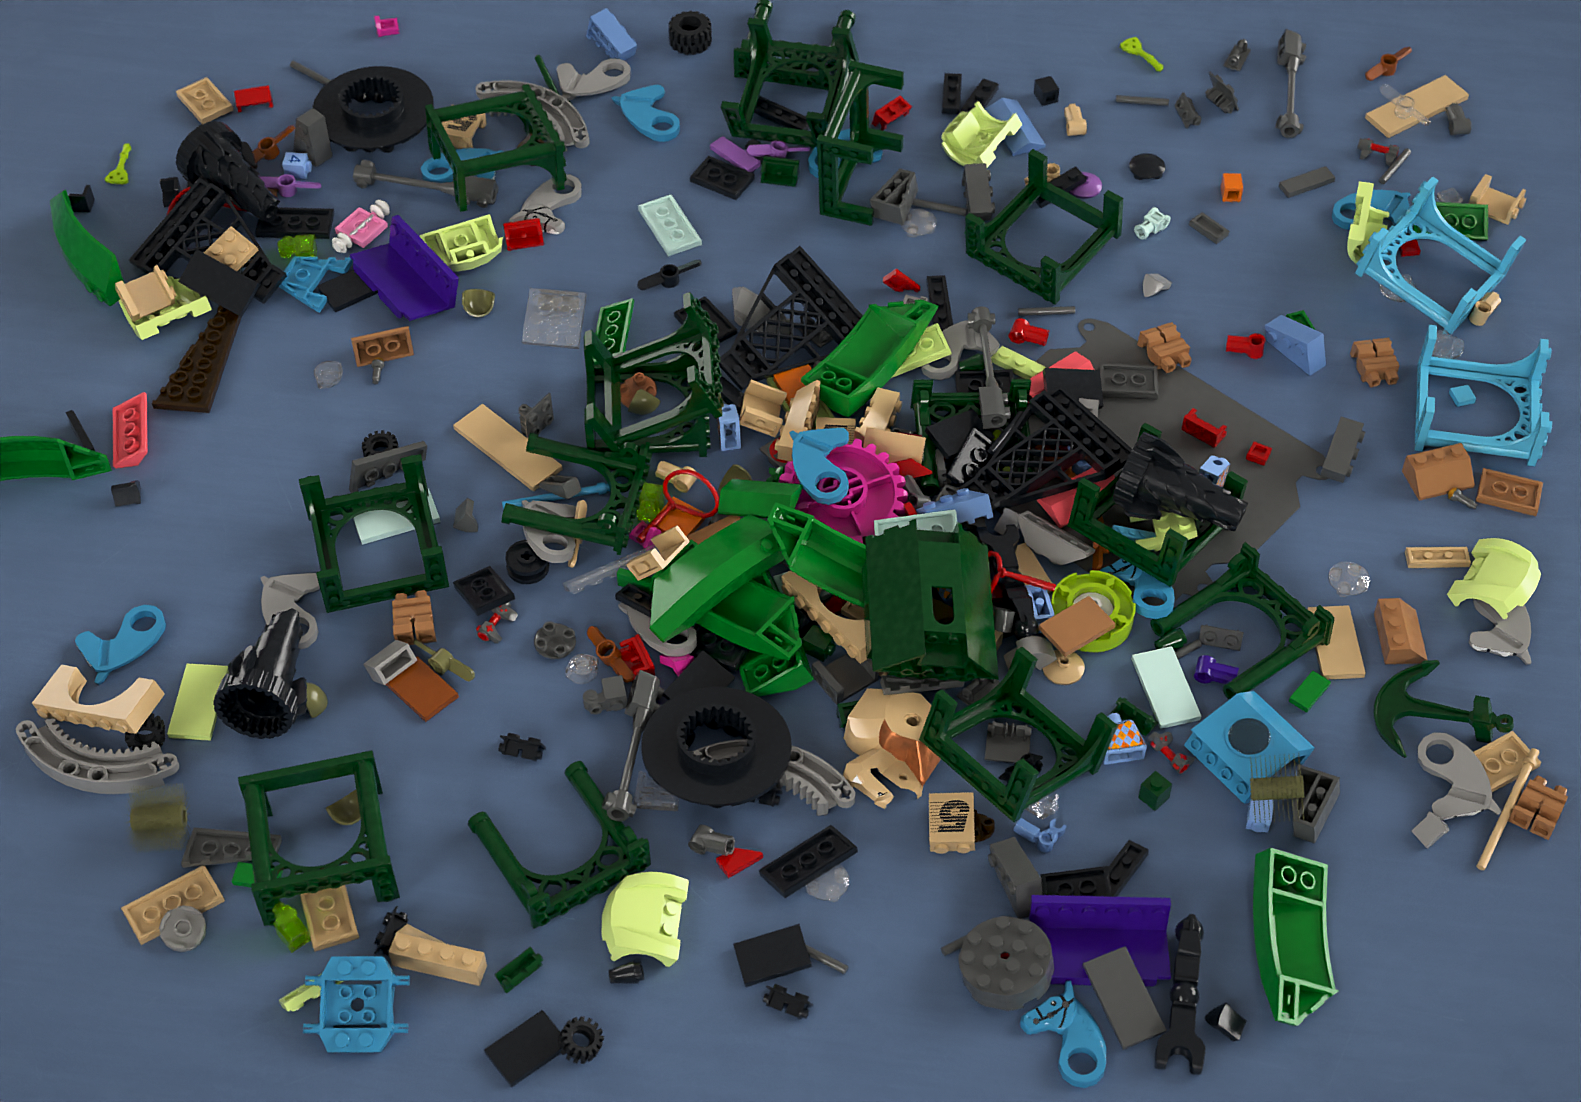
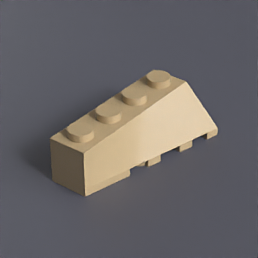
M819 380L797 390L795 398H791L790 412H786L785 425H782L780 429L781 438L777 439L775 443L778 459L793 461V440L789 432L795 431L799 433L813 429L820 404Z
M879 387L876 389L870 401V407L867 406L864 417L859 421L860 426L856 427L854 431V440L856 438L861 439L862 447L866 427L891 432V426L894 427L896 423V413H900L902 408L899 392Z
M408 924L396 932L389 950L392 966L478 986L481 984L487 967L484 952L446 944Z

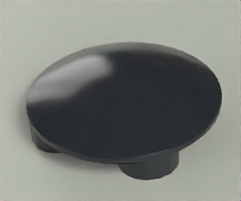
M1138 154L1129 163L1130 170L1137 180L1160 179L1165 171L1164 161L1153 154Z

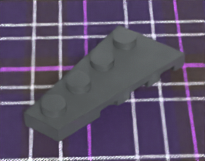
M421 441L353 460L349 491L351 493L359 491L358 489L365 485L370 487L375 484L376 480L382 477L387 479L393 476L397 470L401 469L403 471L401 458L421 454L422 462L425 461L426 443Z
M193 827L181 861L182 868L252 861L248 832ZM270 834L272 846L278 853L282 842L281 835Z

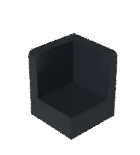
M1051 76L1036 79L1034 95L1042 106L1057 103L1059 87Z
M178 177L160 179L164 207H169L176 195L181 192Z
M90 185L85 186L83 194H68L73 212H91L94 196Z

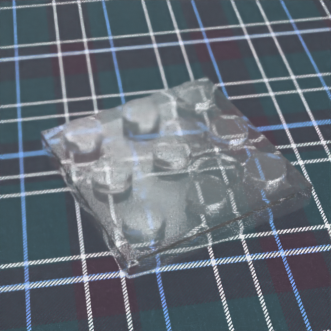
M530 288L522 343L579 349L587 298L586 293Z

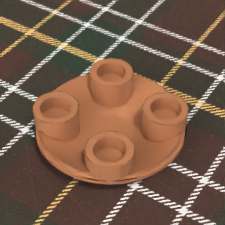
M640 372L628 378L620 385L622 404L629 408L632 399L639 389H643L656 396L657 387L655 382Z

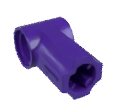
M1202 655L1197 660L1194 679L1203 684L1212 681L1227 684L1237 677L1239 668L1217 663L1213 657Z

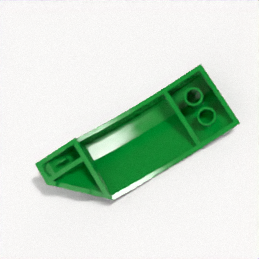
M65 189L50 200L53 229L62 254L71 270L84 284L87 291L93 292L100 302L104 301L108 306H112L120 300L115 290V283L119 281L124 283L116 255L92 237L74 216Z
M922 299L914 300L912 304H904L903 301L889 302L888 306L869 304L867 311L846 338L823 361L801 378V382L806 386L819 380L820 400L832 411L849 418L873 397L878 387L882 388L904 363L936 313L938 305Z
M40 436L0 437V481L32 477L71 478L73 481L112 471L107 455L57 438Z
M775 502L767 521L789 569L819 588L864 608L862 568L866 561V545L832 529L815 519L813 515Z
M751 514L743 517L695 546L654 580L649 629L663 643L692 627L709 610L745 583L785 560L768 521Z
M691 539L664 569L652 576L651 592H653L654 580L684 554L698 544ZM754 580L745 583L695 622L737 645L785 660H789L802 646L798 631L797 613H795L794 596L790 597Z
M769 570L752 579L779 592ZM803 646L789 660L750 650L739 667L746 692L758 697L796 690L814 680Z
M1269 848L1255 854L1253 925L1257 962L1261 981L1275 1021L1298 1026L1304 1021V1018L1316 1011L1324 1004V1001L1339 991L1335 987L1328 950L1326 920L1328 864Z

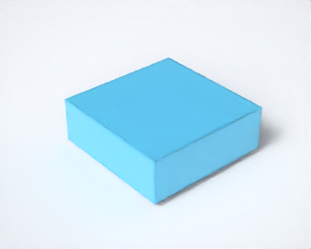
M1469 385L1454 387L1449 390V394L1457 407L1473 404L1476 401V397Z

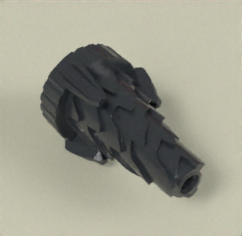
M209 121L201 124L186 136L178 148L176 165L178 171L183 175L182 177L187 181V187H192L201 178L205 182L212 183L225 191L230 201L238 208L246 210L258 219L268 223L275 219L274 216L278 211L277 205L281 201L267 189L263 180L258 176L260 174L256 171L258 165L247 142H241L240 137L221 121Z
M1143 432L1134 445L1113 493V501L1122 506L1125 514L1129 517L1160 520L1162 517L1161 510L1168 513L1173 512L1183 517L1194 518L1200 522L1206 520L1230 531H1236L1248 506V502L1230 495L1231 491L1212 483L1210 479L1197 473L1194 467L1185 464V461L1166 441L1147 432Z
M291 608L287 611H280L276 615L273 614L269 625H265L255 645L248 646L232 659L228 665L229 674H226L220 682L213 701L214 710L226 726L242 735L259 739L282 736L295 723L296 717L304 715L306 712L307 680L301 677L293 681L296 672V660L300 652L298 645L303 634L297 610Z

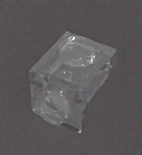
M1055 793L1050 797L1046 796L1025 810L1043 820L1057 811L1059 795Z

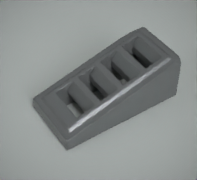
M552 475L539 484L541 489L565 499H570L581 492L578 478L573 476Z

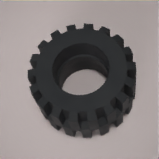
M684 11L681 14H676L669 21L670 46L675 51L678 50V53L694 55L702 53L703 50L706 51L712 42V29L709 17H705V14H700L697 11Z

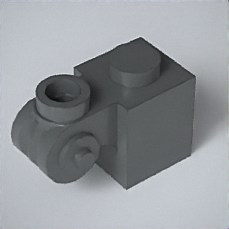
M622 675L602 678V692L599 694L592 689L587 690L583 694L584 708L593 715L601 713L602 710L619 711L626 708L627 705Z

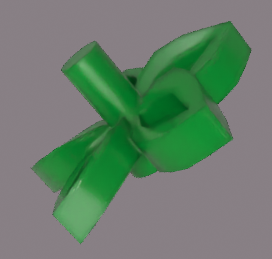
M780 466L777 469L769 467L771 476L766 482L779 483V477L785 471L784 466Z

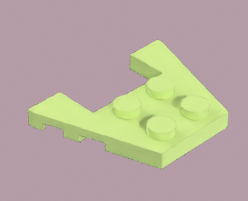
M1160 510L1162 514L1161 519H1152L1156 537L1135 540V542L1149 551L1154 549L1157 552L1161 550L1165 534L1170 528L1185 536L1188 540L1197 537V529L1194 518L1183 517L1173 512L1168 513ZM1129 517V518H1130V522H1136V521H1142V520H1149V519Z

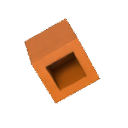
M1223 173L1221 182L1223 202H1241L1243 193L1241 173Z

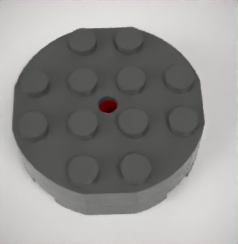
M1009 916L988 919L974 927L965 937L959 954V966L963 983L971 993L972 998L983 1006L1006 1011L1024 1008L1023 1004L1034 998L1039 1000L1049 989L1055 969L1051 944L1044 931L1029 920Z

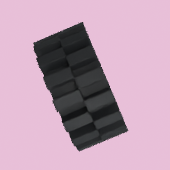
M381 430V433L374 431V435L368 434L369 438L365 437L364 442H362L364 457L399 448L395 435H391L389 431L385 434L384 430ZM378 447H388L383 451H374Z
M154 713L150 714L136 734L125 733V742L129 748L132 747V750L135 747L142 750L145 744L150 748L153 741L161 747L163 742H165L164 721L158 715L155 717ZM147 730L151 731L152 733L143 735L139 734L138 732Z
M581 1016L579 1020L577 1017H574L572 1021L569 1020L558 1037V1041H560L558 1047L562 1048L561 1054L567 1053V1060H570L571 1057L574 1058L573 1063H578L579 1060H581V1064H584L587 1060L588 1062L592 1061L603 1045L604 1036H601L603 1031L601 1028L597 1030L599 1025L597 1022L591 1024V1018L584 1021V1016ZM576 1033L585 1035L589 1040V1045L586 1047L577 1045L573 1041V1035Z

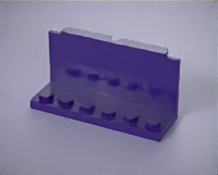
M399 215L392 216L388 244L350 254L355 273L372 291L378 290V296L398 319L403 318L404 315L409 321L455 308L459 277Z
M1031 895L1029 921L1044 931L1051 944L1055 969L1050 985H1065L1066 981H1071L1072 985H1091L1082 966L1083 963L1124 946L1145 987L1155 986L1158 979L1171 980L1167 939L1171 899L1154 897Z

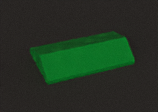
M1435 202L1441 216L1455 230L1470 240H1488V205ZM1417 225L1412 226L1416 233H1421V229Z
M633 298L600 308L595 334L613 356L625 352L635 301ZM594 358V365H600Z
M731 479L721 489L718 513L721 515L744 517L751 514L758 518L768 519L775 502L795 509L803 486L802 484Z

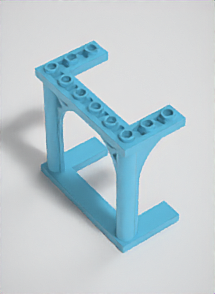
M1432 177L1428 182L1424 181L1418 189L1420 193L1412 200L1414 205H1411L1407 210L1406 216L1402 215L1398 219L1396 226L1392 225L1389 230L1382 228L1378 233L1374 232L1368 240L1370 244L1364 248L1362 252L1364 256L1358 260L1356 264L1358 268L1355 274L1362 277L1366 273L1445 328L1442 334L1448 338L1471 314L1476 302L1480 301L1487 292L1490 293L1506 276L1526 239L1519 236L1501 261L1455 230L1444 220L1436 206L1434 197L1435 187L1439 180ZM1417 225L1421 229V233H1416L1412 226ZM1431 239L1449 246L1491 276L1478 291L1471 288L1461 299L1452 314L1411 286L1401 276L1396 265V253L1404 243L1410 240ZM1383 260H1388L1391 264L1385 265Z
M1429 325L1417 364L1414 451L1423 452L1424 446L1442 448L1462 443L1468 452L1527 459V466H1535L1537 460L1542 458V446L1547 444V433H1551L1552 430L1549 412H1542V403H1539L1542 397V389H1539L1542 382L1541 374L1546 372V360H1550L1552 349L1549 348L1548 340L1540 339L1537 349L1526 358L1509 364L1477 363L1432 357L1437 340V326ZM1428 374L1483 381L1502 388L1513 397L1518 405L1520 417L1517 425L1509 432L1493 437L1429 430L1435 413V398L1428 397ZM1517 387H1524L1526 391L1523 393H1516L1514 389ZM1514 434H1520L1524 437L1517 439Z

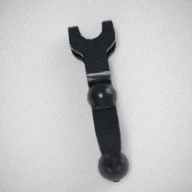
M1006 525L1004 535L1001 536L992 535L986 527H976L975 536L980 544H986L988 552L994 551L1001 556L1002 567L1006 571L1021 574L1018 570L1019 565L1015 554L1020 537L1016 525ZM990 556L988 558L996 575L998 573L997 560L995 556ZM1007 576L1000 577L998 586L1002 590L1005 608L1015 611L1012 627L1014 635L1018 640L1036 636L1039 631V624L1034 618L1032 597L1029 596L1025 583Z
M1189 914L1175 928V935L1179 941V946L1174 961L1173 987L1170 990V1000L1172 1003L1169 1031L1158 1039L1155 1050V1068L1165 1070L1168 1058L1179 1054L1186 1057L1189 1061L1191 1074L1201 1075L1204 1066L1205 1045L1195 1033L1196 1005L1200 998L1197 985L1204 928L1195 914Z

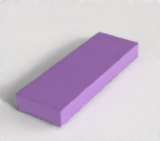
M724 136L710 144V149L738 168L753 172L761 166L758 159L749 156L746 151Z

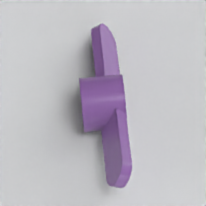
M773 141L771 144L750 145L746 149V153L749 156H769L786 159L787 152L810 151L809 146L788 147L782 141Z
M284 174L279 177L259 176L267 188L278 189L279 194L283 197L294 196L297 192L296 187L321 188V183L295 181V177L290 174Z

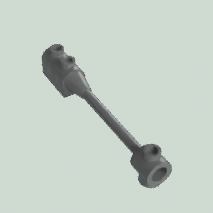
M1288 29L1284 31L1278 41L1277 64L1285 66L1288 74L1287 113L1278 117L1275 127L1281 130V134L1284 137L1293 138L1297 134H1301L1304 127L1303 124L1299 123L1298 115L1294 113L1295 75L1298 66L1302 65L1305 61L1306 55L1302 53L1305 51L1306 44L1302 43L1300 34Z
M362 160L361 164H357L353 171V180L357 182L356 185L360 188H367L368 184L373 185L375 180L441 190V192L454 196L453 182L437 183L376 173L375 164L368 160ZM475 176L465 177L467 205H470L471 201H475L478 206L486 208L488 204L495 203L499 190L496 180Z
M979 306L974 308L971 313H967L968 328H973L975 332L980 333L986 372V387H979L983 429L999 428L1006 424L1007 419H1010V408L1005 407V405H1008V395L1002 392L993 373L987 332L991 330L992 325H995V313H990L987 307Z
M642 670L638 672L632 681L624 713L633 717V734L620 788L612 793L608 792L602 804V809L607 810V816L615 821H625L628 817H633L637 805L632 803L633 797L628 792L641 734L651 716L660 707L656 700L660 701L664 689L660 687L659 678Z

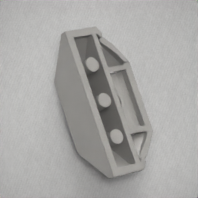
M734 287L732 289L734 320L740 326L743 325L758 296L745 287ZM762 300L759 301L746 329H750L771 312ZM783 313L780 314V321L790 322V319L786 318ZM777 314L770 320L777 321ZM767 324L766 332L776 333V325ZM761 326L757 331L763 332V326ZM780 326V334L789 335L790 327Z
M1025 511L1017 517L1026 545L1032 548L1033 552L1044 555L1056 565H1064L1084 559L1095 553V549L1045 519L1035 516L1029 511Z

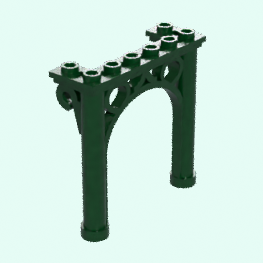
M758 0L755 6L754 18L766 19L768 24L773 4L769 0ZM850 10L841 11L836 27L851 29L856 20L855 14ZM750 30L747 38L742 40L741 48H734L733 50L734 77L747 79L750 72L753 54V39ZM833 37L830 46H835ZM772 56L774 62L781 61L780 58ZM795 62L781 66L773 71L765 80V82L829 90V81L825 73L817 66L804 62ZM829 62L825 67L832 68L836 63ZM815 68L819 71L814 72L808 71L807 69Z
M921 379L913 380L910 408L914 410L916 435H922V437L926 438L921 465L933 473L920 477L919 488L924 495L934 496L940 490L935 458V444L926 434L925 429L931 425V420L938 423L971 409L981 419L979 392L932 393L933 380ZM1011 379L1010 391L1003 392L1008 395V405H1005V407L1010 408V419H1013L1018 411L1024 412L1026 410L1031 379ZM947 411L950 413V415L942 417L937 415L935 412ZM1007 419L1006 424L1000 428L1004 430L1006 426L1009 424L1008 421H1010V419ZM1029 420L1020 430L1026 437L1030 436ZM1017 437L1013 440L1014 446L1021 442ZM1021 456L1016 460L1026 461V456ZM1030 456L1029 461H1034L1033 456ZM1017 467V472H1024L1025 467ZM1028 467V472H1035V468Z
M530 433L526 452L585 465L597 470L608 482L611 494L610 499L601 511L581 519L565 518L506 503L501 523L508 525L513 523L614 547L613 551H616L617 555H621L622 548H627L629 536L626 535L631 534L633 522L631 518H636L638 507H635V504H640L642 493H639V491H643L646 479L643 477H648L650 465L647 463H650L653 452L649 451L650 442L642 444L641 448L632 442H626L621 445L619 452H601L542 438L538 434ZM620 476L626 477L628 482L620 484L615 479ZM629 491L628 498L621 495L620 492ZM624 508L622 515L615 510Z
M1246 542L1242 544L1240 553L1236 554L1229 561V569L1216 581L1174 607L1167 617L1150 621L1154 633L1159 637H1163L1173 628L1177 629L1210 606L1224 601H1238L1252 605L1272 619L1280 634L1278 647L1270 655L1223 686V692L1228 700L1237 693L1251 691L1317 645L1325 644L1327 646L1330 644L1335 620L1331 612L1325 610L1321 605L1316 607L1314 614L1308 611L1296 598L1288 594L1282 586L1275 583L1268 574L1258 568L1260 554ZM1235 587H1238L1237 592H1229ZM1252 587L1258 594H1246L1243 588ZM1281 611H1283L1286 614V616H1284L1283 619ZM1293 623L1301 630L1294 632L1286 629L1285 625ZM1286 638L1294 640L1290 644L1285 646Z
M582 761L570 764L565 770V776L602 829V840L599 848L582 866L558 875L533 873L519 863L486 812H479L468 821L469 828L474 834H477L528 912L533 929L546 925L558 915H564L578 904H584L591 897L606 892L611 886L620 883L626 876L642 872L651 865L648 839H643V837L637 839L630 826L625 827L622 821H615L607 816V810L602 809L605 797L588 774V769ZM609 835L611 836L617 847L607 846ZM614 854L619 857L611 865L601 863L604 855ZM597 865V869L600 871V873L590 878L592 873L595 872L594 867ZM533 882L540 884L538 891ZM566 882H569V885H572V884H578V885H576V886H574L573 888L567 890ZM548 885H558L562 888L554 896H550L548 892L544 893Z

